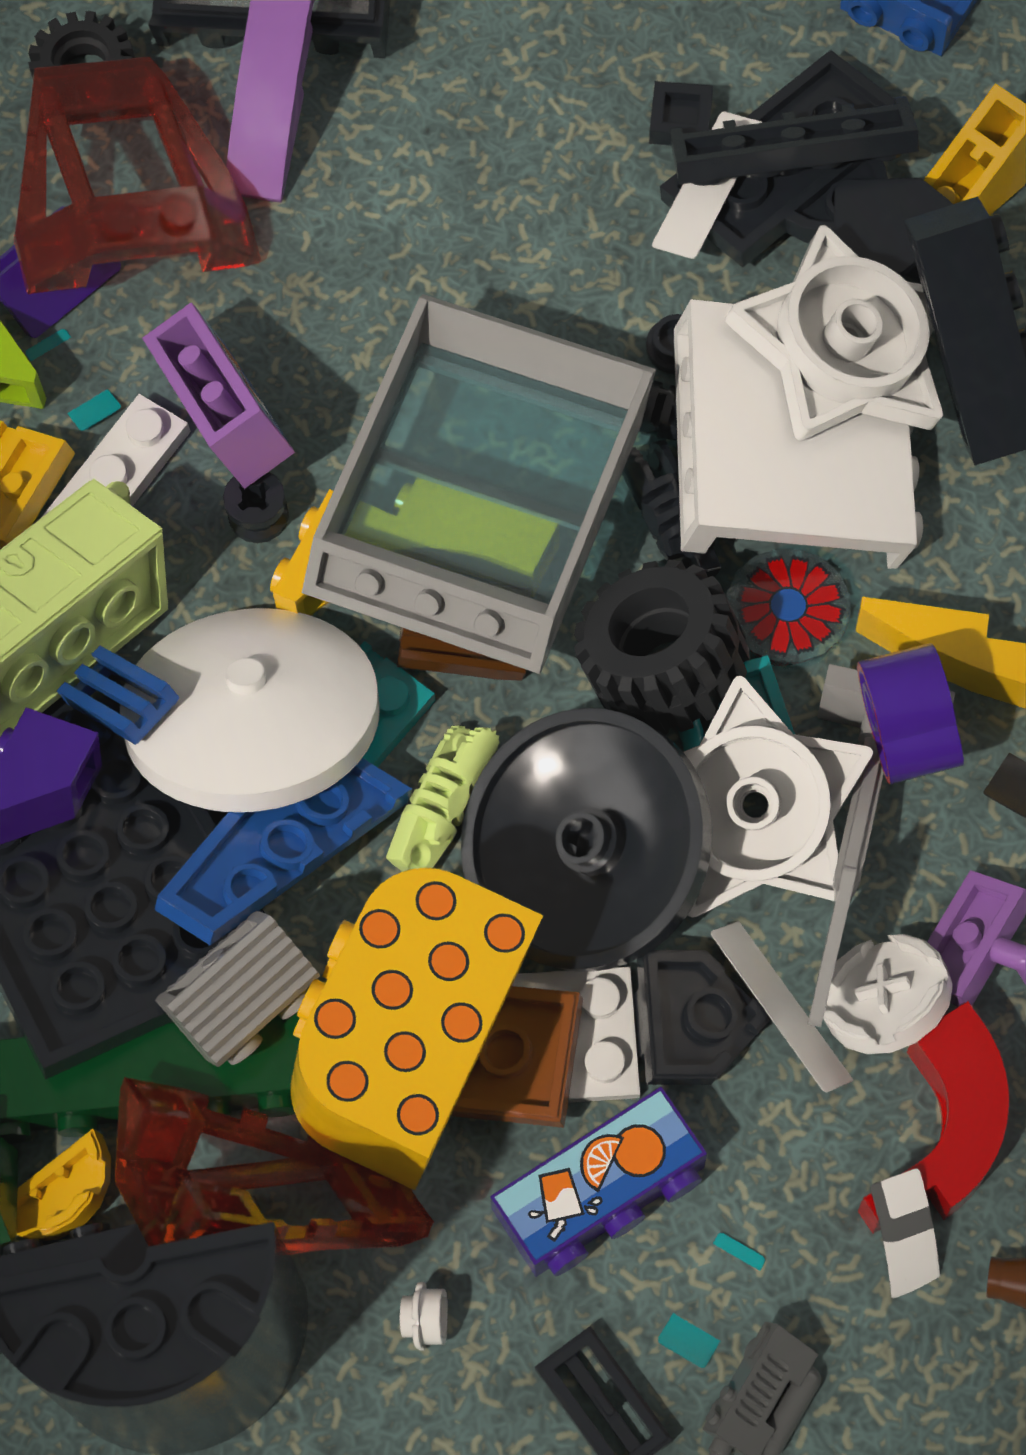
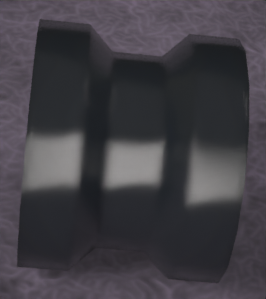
M268 472L245 489L234 476L227 483L223 494L224 506L228 514L229 525L238 537L247 542L262 543L271 541L282 533L287 526L289 511L283 485L277 476ZM251 498H252V499H263V498H266L264 503H259V502H258V503H253V502L250 500Z

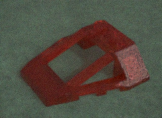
M150 57L34 69L24 162L19 190L18 213L14 233V244L27 294L86 287L92 265L190 252H197L202 272L240 268L260 263L261 257L247 206L228 168L166 74ZM152 117L179 187L95 197L69 125ZM47 136L72 204L46 217ZM202 178H203V180H204V182L206 183V185H207L208 188H206V187L204 186V183H203V181H202Z
M124 1077L119 1096L115 1183L149 1247L274 1222L290 1255L322 1250L402 1247L428 1237L434 1221L411 1188L323 1147L309 1135L305 1141L265 1128L268 1122V1115L244 1108L240 1119L206 1109L209 1103V1096L185 1088ZM201 1133L289 1157L286 1159L187 1170ZM327 1180L352 1219L334 1221L332 1218L311 1219L309 1225L288 1226L283 1220H265L247 1189Z

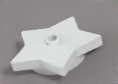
M821 225L812 238L793 283L737 302L731 307L726 316L725 322L781 371L794 435L800 441L860 413L926 430H932L943 417L941 404L925 355L933 327L922 285L907 282L899 274L883 264L858 257L826 225Z
M736 676L701 744L684 751V754L693 764L701 779L707 795L712 821L710 863L699 896L688 913V916L692 918L698 917L763 884L834 901L833 878L839 854L833 820L873 756V751L868 746L793 734L743 676ZM753 792L763 794L768 801L767 811L764 815L757 818L748 816L743 809L745 797Z

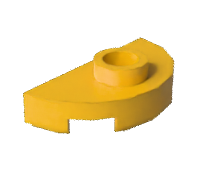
M91 1129L17 1188V1236L25 1239H42L43 1241L60 1240L69 1235L71 1230L84 1226L100 1208L110 1184L111 1155L100 1132Z

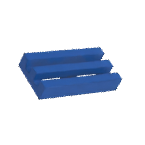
M99 646L91 654L98 663L92 669L81 664L74 672L80 682L75 687L64 682L56 692L72 708L136 745L176 704L180 697L167 682L106 648ZM112 674L156 699V701L151 704L108 677ZM97 690L127 709L139 714L141 717L133 723L128 718L90 696Z

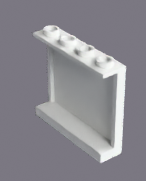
M691 299L674 328L681 551L706 553L716 537L887 552L888 569H897L913 549L919 546L923 533L922 515L920 512H915L914 490L919 478L918 459L916 456H911L910 435L914 426L860 413L805 440L800 441L796 439L781 371L725 322L726 316L734 304Z

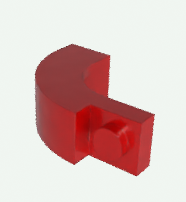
M968 1001L942 1017L933 1030L917 1043L909 1045L907 1049V1054L926 1079L937 1098L942 1126L939 1142L933 1151L904 1172L912 1169L920 1171L927 1199H930L943 1220H946L958 1211L981 1185L998 1155L1008 1122L1009 1087L1003 1060L992 1035ZM870 1193L862 1199L858 1213L874 1234L880 1230L873 1197Z

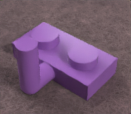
M972 870L967 874L927 941L940 953L947 966L953 984L951 1004L961 1006L968 1001L972 1006L996 964L1016 970L1026 985V945L1011 940L1026 915V889Z

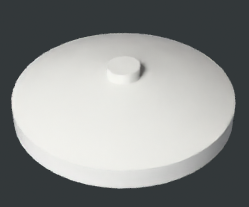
M270 608L240 609L211 615L191 622L170 633L147 651L136 664L141 669L167 682L180 698L138 744L134 745L128 740H124L128 754L142 776L157 789L178 801L222 812H257L292 805L308 799L337 783L359 763L374 739L379 721V696L375 672L365 652L351 637L334 625L319 618L303 613L297 614L288 610ZM127 683L125 684L124 688L144 698L151 704L156 701V699ZM120 704V714L133 723L141 717Z

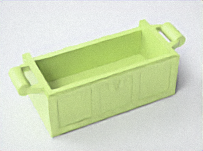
M96 479L88 481L0 549V737L6 728L14 729L26 707L42 713L61 697L56 691L64 682L73 687L78 684L80 680L74 672L81 664L92 669L98 663L91 654L99 646L116 653L168 610L162 528L131 506L129 487L123 482H111L105 487Z

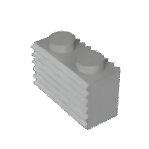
M255 911L249 915L247 920L231 931L225 939L221 940L216 947L209 950L206 956L199 959L196 965L180 976L155 1001L206 1061L217 1067H220L226 1060L231 1065H235L257 1049L262 1042V1037L258 1032L275 1016L278 1015L284 1020L298 1012L308 987L314 978L318 979L320 977V974L295 946L294 942L286 935L275 919L268 914Z

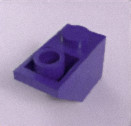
M27 707L14 729L8 727L4 730L0 737V845L76 817L102 767L98 732Z

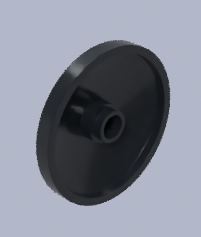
M597 708L572 709L543 717L523 728L503 744L485 766L474 785L466 807L461 833V858L465 879L543 915L525 958L547 966L578 972L601 971L628 964L646 955L665 941L683 922L698 898L706 878L712 849V821L707 795L699 775L684 752L670 738L647 723L620 712Z

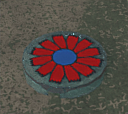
M774 549L754 556L736 572L727 591L726 597L746 637L745 641L749 648V658L755 659L768 655L771 665L784 666L783 670H801L824 661L840 646L850 621V594L841 574L824 558L801 549Z

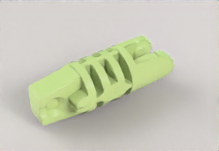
M456 725L447 729V733L444 734L443 740L440 741L426 767L427 773H423L418 782L419 789H415L409 799L411 804H407L401 814L386 858L395 867L400 869L401 872L416 868H433L457 833L455 826H460L465 814L463 811H466L474 785L485 766L498 751L500 742L499 735H496V730L485 727H475L474 730L465 728V726Z

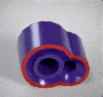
M932 643L858 661L857 671L862 698L880 763L889 785L964 765L962 745L949 686L941 660Z

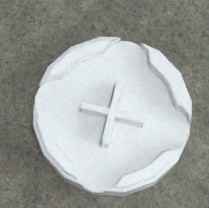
M906 934L887 935L890 942L874 945L872 940H868L856 945L836 961L823 1019L832 1035L846 1048L865 1054L892 1053L917 1043L938 1025L950 1006L953 984L940 953L924 939Z

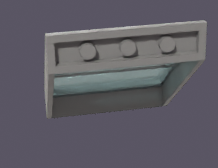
M422 294L416 303L313 536L302 593L540 674L641 427L656 369Z

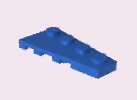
M362 758L337 783L308 799L292 805L264 811L228 812L157 896L155 911L205 943L212 945L245 921L250 914L262 909L407 804L412 788Z

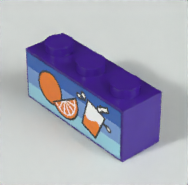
M660 1087L491 1195L492 1211L535 1277L548 1269L556 1277L583 1261L589 1254L584 1246L606 1231L611 1239H616L636 1227L646 1217L641 1209L660 1196L664 1195L670 1203L694 1189L702 1181L697 1172L705 1168L707 1153L663 1088Z

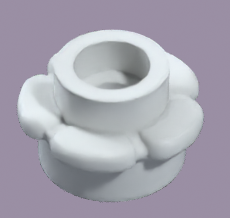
M418 1282L413 1296H402L400 1304V1331L402 1337L413 1338L415 1348L424 1351L426 1345H444L446 1342L448 1300L445 1289H427L425 1282Z

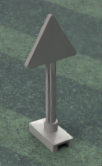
M833 664L828 666L817 718L860 728L858 741L860 745L870 747L873 751V756L854 786L834 873V908L825 940L808 1020L809 1025L817 1027L822 1025L849 904L860 884L884 775L866 714L858 671ZM950 691L951 698H952V703H953V702H954V697H955V692Z

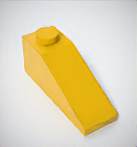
M995 83L925 177L924 181L945 196L952 204L978 196L989 216L993 214L1026 184V104Z

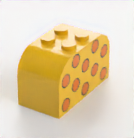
M410 869L400 872L381 883L368 898L356 923L353 924L345 919L341 923L327 953L329 961L322 975L327 981L324 983L314 978L297 1013V1016L300 1018L293 1036L300 1038L291 1080V1100L296 1117L307 1134L323 1147L408 1188L416 1190L523 964L543 915L465 878L441 869Z

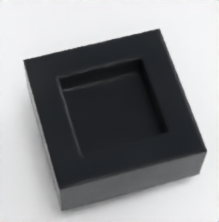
M655 81L649 144L671 146L670 128L682 127L683 133L709 130L713 86Z

